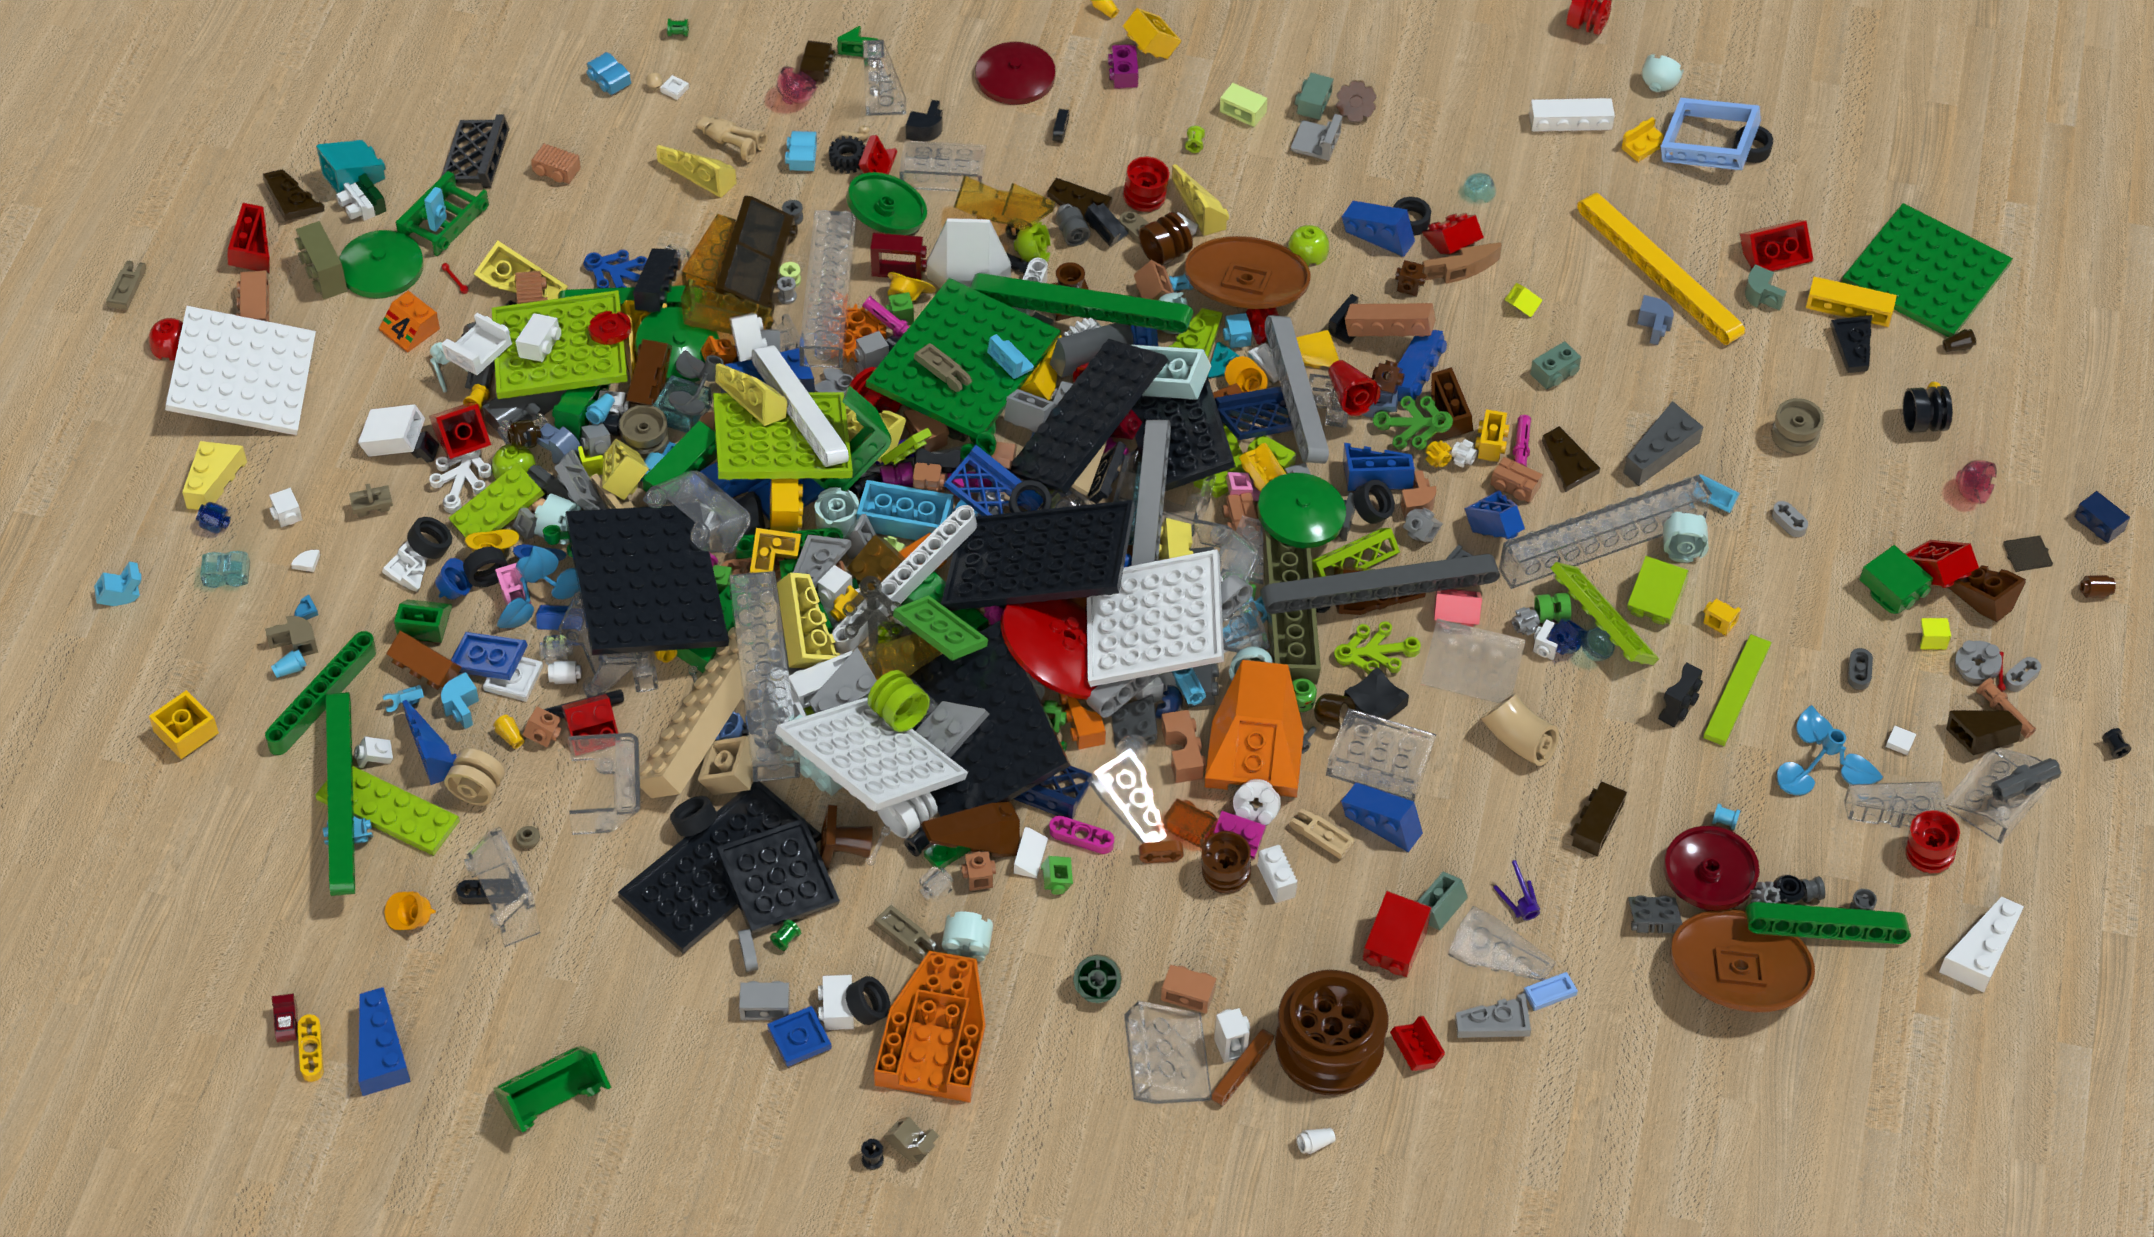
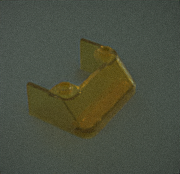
M964 176L954 208L975 216L976 219H989L991 222L1012 225L1016 229L1025 231L1026 228L1033 227L1052 213L1056 202L1014 183L1011 184L1010 190L1007 192L996 190Z

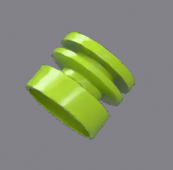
M893 670L882 675L875 682L868 694L867 704L893 730L905 732L915 727L923 719L929 708L930 698L906 674L899 670Z

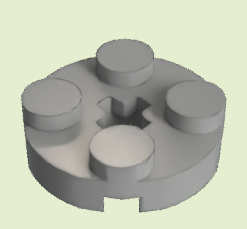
M1968 640L1963 643V646L1956 654L1957 672L1959 671L1964 680L1970 683L1982 684L1989 678L1997 677L2001 671L2002 657L1996 645L1985 641ZM1981 659L1985 663H1980V666H1977L1973 660Z

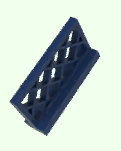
M1281 386L1215 398L1221 420L1238 440L1293 431L1288 410L1285 408L1287 406ZM1279 412V413L1288 415V418H1287V417H1284V416H1281V415H1278V414H1276V413ZM1260 415V416L1269 418V419H1271V420L1268 421V420L1259 418L1258 416ZM1240 419H1244V420H1247V421H1250V422H1253V423H1252V424H1249V423L1240 421ZM1273 420L1278 421V422H1281V423H1284V424H1283V425H1280V424L1274 423ZM1255 423L1265 426L1266 428L1255 426ZM1238 427L1243 428V429H1246V430H1249V431L1241 432V431L1238 429Z
M1069 766L1062 770L1064 775L1052 776L1013 799L1056 816L1073 819L1077 807L1094 780L1095 774ZM1079 777L1085 779L1086 781L1084 783L1075 784L1073 779ZM1068 780L1071 785L1060 788L1058 782ZM1053 784L1055 790H1051L1043 786ZM1074 792L1076 798H1072L1064 794Z

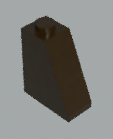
M1953 710L1949 713L1946 730L1972 755H1977L2019 742L2022 723L2009 711Z

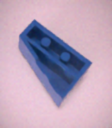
M1344 443L1343 467L1348 491H1355L1357 487L1370 480H1379L1389 489H1413L1415 468L1412 454L1385 450L1382 453L1371 451V447L1364 446V449L1351 447L1350 443Z
M1500 490L1464 508L1474 533L1512 539L1518 536V532L1525 529L1517 504L1511 499L1507 500L1506 495H1502Z

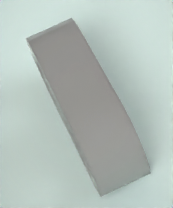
M1785 501L1777 502L1772 511L1773 519L1791 536H1804L1808 527L1806 518L1790 503Z
M2026 657L2007 672L2004 679L2006 688L2012 692H2019L2038 677L2041 670L2040 662L2033 657ZM2018 677L2020 678L2019 681H2015V682L2012 681V680H2016Z
M750 929L738 931L746 972L758 970Z

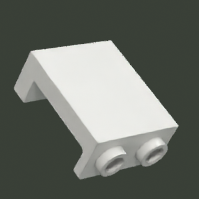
M476 313L474 315L476 324L456 343L446 339L441 345L447 360L478 375L512 344L509 335L510 331L505 325H500L492 321L488 316Z

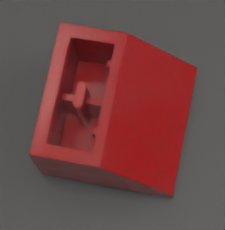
M1467 213L1449 215L1445 217L1446 221L1432 223L1428 225L1429 229L1422 232L1423 236L1440 254H1451L1484 238L1476 215H1467Z
M607 694L562 705L566 726L575 754L620 742L611 702Z

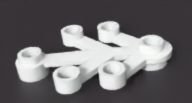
M481 449L452 459L444 456L436 459V467L439 471H446L451 465L462 461L460 466L442 475L434 473L429 478L430 485L433 488H440L444 483L455 478L450 494L446 495L443 499L444 510L447 513L454 514L462 507L459 495L465 479L472 486L473 492L476 495L486 488L485 482L478 480L469 468L471 463H473L478 468L480 477L488 478L491 476L492 469L490 464L484 463L480 458Z

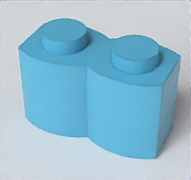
M792 131L791 137H787V149L790 150L785 153V164H789V170L814 171L817 133Z

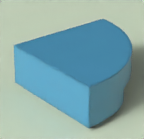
M310 595L300 600V604L295 610V616L306 620L318 616V611Z

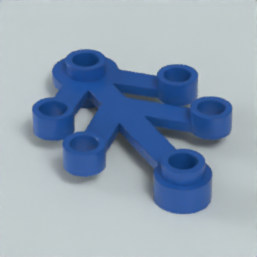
M619 250L617 253L603 257L599 253L593 252L585 257L584 268L594 273L597 280V288H610L609 281L604 278L602 271L610 273L616 288H625L627 286L623 284L621 277L637 283L640 274L628 270L633 268L643 270L647 258L639 256L629 261V253L626 250ZM615 261H617L618 263H620V264H616V265L608 264V263H612V262H615Z

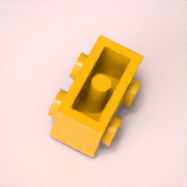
M1486 409L1484 421L1480 420L1477 433L1482 434L1481 437L1477 436L1475 449L1479 450L1477 459L1499 462L1500 453L1505 454L1507 441H1503V437L1508 438L1510 426L1505 424L1506 412Z

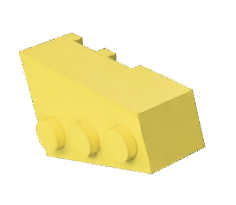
M617 439L613 441L603 455L602 488L623 500L629 494L632 495L636 491L638 482L649 470L638 451Z
M200 441L182 492L187 509L204 511L211 509L223 494L224 487L229 481L232 482L234 480L235 474L240 467L246 465L247 459L243 446Z

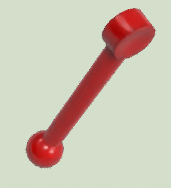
M443 263L441 266L442 270L446 271L460 287V292L462 294L468 293V286L463 285L449 269V264Z
M1999 651L2002 657V665L1997 688L2003 692L2006 690L2003 680L2004 652Z

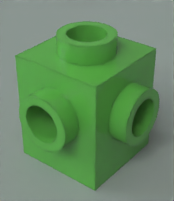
M1045 700L1042 705L1046 713L1055 714V717L1049 720L1055 732H1059L1061 725L1065 726L1067 712H1063V705H1058V701Z

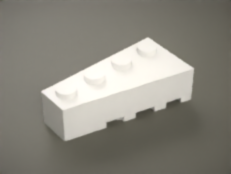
M2001 897L1948 953L1939 972L1984 992L2024 906Z

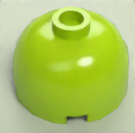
M1033 222L1025 225L1018 232L1017 239L1014 240L1015 251L1027 262L1034 258H1042L1046 262L1049 261L1051 252L1047 253V246H1051L1050 235L1047 226L1041 225L1042 222Z
M1304 225L1297 228L1291 234L1288 248L1293 253L1299 255L1308 266L1314 263L1319 265L1329 255V239L1319 227Z
M510 444L500 447L492 459V472L495 480L516 463L526 473L531 466H536L531 451L529 449L518 450L514 446H510Z

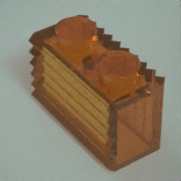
M1176 798L1163 818V829L1202 849L1206 839L1214 834L1218 818L1211 811H1202L1196 808L1189 800L1182 801Z

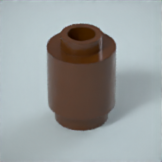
M2108 575L2085 576L2080 582V591L2086 598L2109 597V595L2115 593V580Z

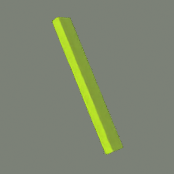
M1750 634L1704 733V739L1722 746L1726 745L1772 642Z

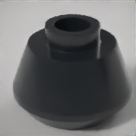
M1781 875L1773 882V887L1780 889V904H1795L1804 896V884L1795 876Z

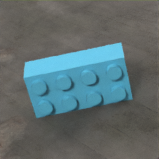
M867 480L856 515L858 519L862 514H866L876 534L918 540L926 534L932 533L952 514L953 495Z

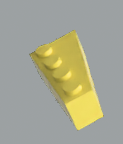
M789 573L777 582L789 668L807 669L818 662H825L837 657L840 653H836L834 648L835 640L833 635L828 632L825 624L827 619L825 613H822L819 608L818 602L820 600L810 574Z

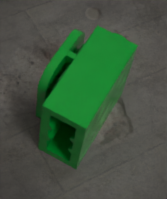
M1893 545L1863 566L1859 580L1871 590L1870 595L1889 613L1898 614L1905 609H1910L1920 597L1925 598L1930 593L1933 577L1898 547Z

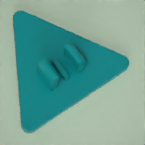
M1217 342L1208 378L1225 376V369L1228 363L1235 357L1240 356L1223 343Z

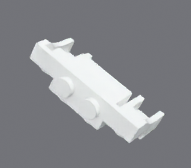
M852 651L825 662H818L810 668L796 671L790 676L767 684L768 692L777 708L782 723L794 720L799 714L803 717L806 716L803 708L811 706L809 704L811 698L851 655Z

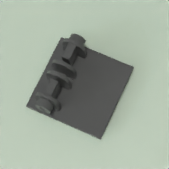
M1153 696L1123 705L1112 714L1115 748L1142 739L1148 745L1155 744L1158 732Z
M1643 895L1628 897L1634 920L1631 922V929L1636 931V933H1648L1649 924L1650 933H1654L1655 924H1657L1658 933H1661V930L1662 933H1675L1678 927L1682 925L1675 897H1646Z

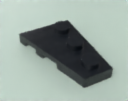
M1872 315L1831 320L1830 327L1847 373L1868 371Z

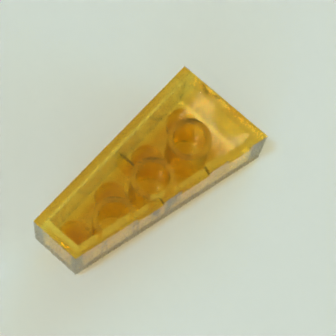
M720 214L715 216L681 271L683 285H698L703 288L704 295L716 299L715 287L736 219Z
M688 278L681 296L685 325L733 335L729 318L756 313L757 317L762 319L763 329H771L773 324L771 308L746 299L741 302L733 294L726 292V295L714 292V287L706 285L703 288L695 285L696 281Z
M914 632L861 648L864 659L876 680L893 670L902 671L908 677L942 654Z

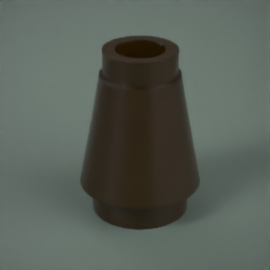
M1963 329L1943 340L1942 343L1946 352L1972 349V346L1976 345V337L1971 329Z

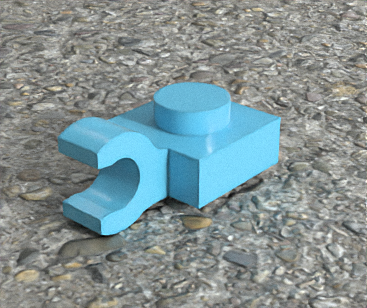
M417 685L400 690L397 693L385 694L382 697L383 700H393V705L386 707L387 712H393L403 700H407L412 705L420 702L419 698H423L424 695L421 686Z

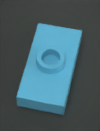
M435 187L424 200L429 228L433 231H437L447 218L442 189Z
M1699 474L1690 493L1728 513H1731L1740 495L1739 492L1702 474Z

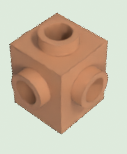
M537 706L530 716L522 736L548 747L552 740L556 741L560 735L562 728L559 727L562 718Z
M989 852L966 854L965 864H961L963 878L968 880L969 891L993 888V874H996L995 861L990 860Z

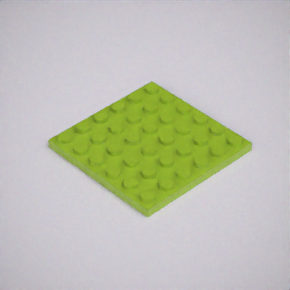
M619 290L491 308L492 321L505 325L510 331L509 335L512 344L494 360L498 399L628 381L624 340L612 345H603L593 341L588 331L591 319L597 314L605 311H612V313L621 312ZM534 313L557 318L561 328L559 340H556L550 354H547L543 362L520 358L515 342Z
M808 392L848 450V462L825 467L788 413H786V418L764 426L728 393H713L718 479L852 478L853 469L846 407L842 402L844 392Z

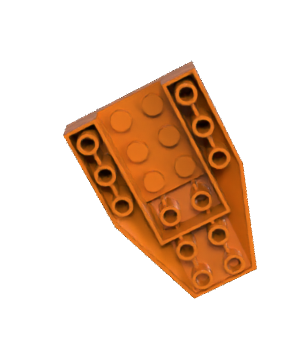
M1242 660L1212 721L1205 775L1206 788L1228 790V784L1243 785L1252 779H1261L1269 782L1275 792H1278L1279 796L1297 798L1304 729L1287 664Z
M934 951L927 953L890 1007L874 1069L875 1086L971 1103L986 1028L977 959Z

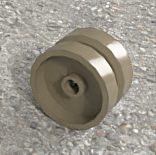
M1799 398L1789 399L1780 404L1772 427V439L1775 444L1782 450L1794 454L1806 453L1815 448L1824 423V415L1821 409L1813 402Z
M637 405L623 413L619 427L621 442L638 451L643 460L647 458L649 453L662 454L669 443L668 424L664 412L655 406Z

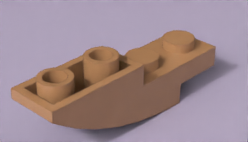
M1498 242L1461 248L1460 255L1424 260L1422 262L1424 265L1423 274H1427L1426 280L1443 278L1445 284L1467 279L1494 265L1500 259L1502 244Z

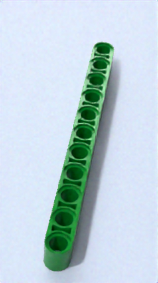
M983 273L975 274L970 288L1010 307L1087 319L1092 318L1094 320L1184 333L1188 330L1193 316V309L1185 304Z
M350 692L326 694L328 854L331 896L355 894Z

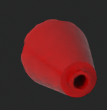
M1338 360L1329 367L1328 374L1343 411L1351 416H1359L1367 413L1373 403L1376 405L1381 393L1380 387L1374 379L1344 360Z

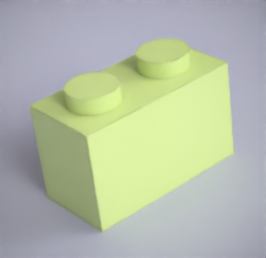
M1232 83L1220 98V112L1255 127L1267 112L1268 98Z

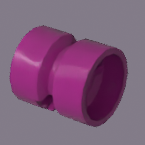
M911 462L898 463L897 467H894L892 464L880 466L882 483L913 488Z

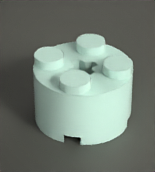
M838 487L829 488L821 492L814 505L817 529L838 528L842 531L844 538L850 527L857 520L856 514L859 502L856 495L849 490L848 492L842 491Z
M549 494L544 504L536 508L535 518H537L534 534L544 538L543 529L549 525H557L561 531H567L565 512L581 511L582 508L573 501ZM562 539L559 544L566 545L570 541L569 539Z
M1682 512L1671 514V517L1663 525L1664 551L1669 554L1670 559L1676 562L1689 563L1693 562V558L1700 556L1701 559L1706 555L1709 545L1707 523L1704 516Z
M955 912L954 917L951 918L949 914L945 921L942 940L943 949L947 951V954L968 956L977 959L978 962L984 961L985 956L990 950L993 922L990 919L987 922L981 920L982 915L973 912Z

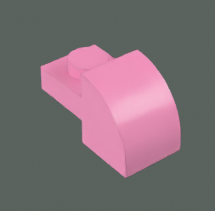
M1227 473L1226 483L1229 495L1251 493L1253 500L1258 501L1261 491L1254 486V480L1250 479L1249 473Z
M517 563L495 569L506 606L516 598H523L525 600L523 584L520 581L522 576L516 568Z

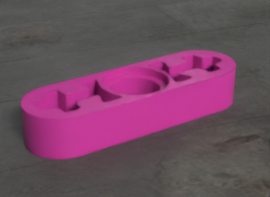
M1056 816L1050 821L1049 833L1054 839L1100 854L1110 853L1114 848V835L1110 831L1064 816ZM1060 825L1064 826V828L1056 830ZM1079 831H1085L1088 837L1079 839L1075 834ZM1104 839L1108 840L1104 845L1100 844Z

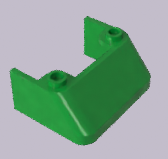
M851 386L847 388L842 402L856 413L857 421L863 426V429L849 442L853 475L852 478L843 479L812 478L825 490L838 487L842 491H847L884 454L891 444V435L877 409Z
M577 1046L501 1083L493 1090L513 1127L523 1133L534 1125L537 1115L578 1094H587L588 1097L598 1094L601 1091V1087L607 1090L612 1087L596 1052L583 1046Z

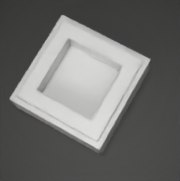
M672 75L660 87L661 93L678 100L689 89V83Z
M1894 726L1886 747L1908 755L1916 734Z

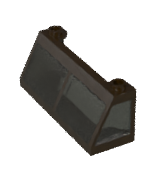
M744 195L715 287L718 316L733 318L756 313L757 317H761L762 323H768L769 316L773 315L775 303L771 301L788 241H792L793 238L797 237L798 226L795 225L794 216L753 196Z

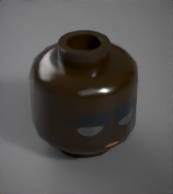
M529 419L513 422L510 429H507L509 444L518 450L535 447L538 439L541 438L539 426H535L533 421Z

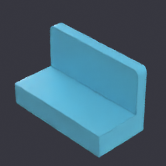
M997 334L990 337L987 353L1013 379L1033 370L1034 365L1009 340L1003 341Z

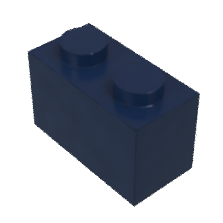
M2095 491L2079 504L2074 516L2081 524L2089 528L2107 544L2125 531L2130 519L2126 513L2098 491Z

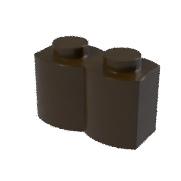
M807 41L800 66L801 79L825 82L826 76L829 77L831 73L830 62H834L835 50H832V43Z

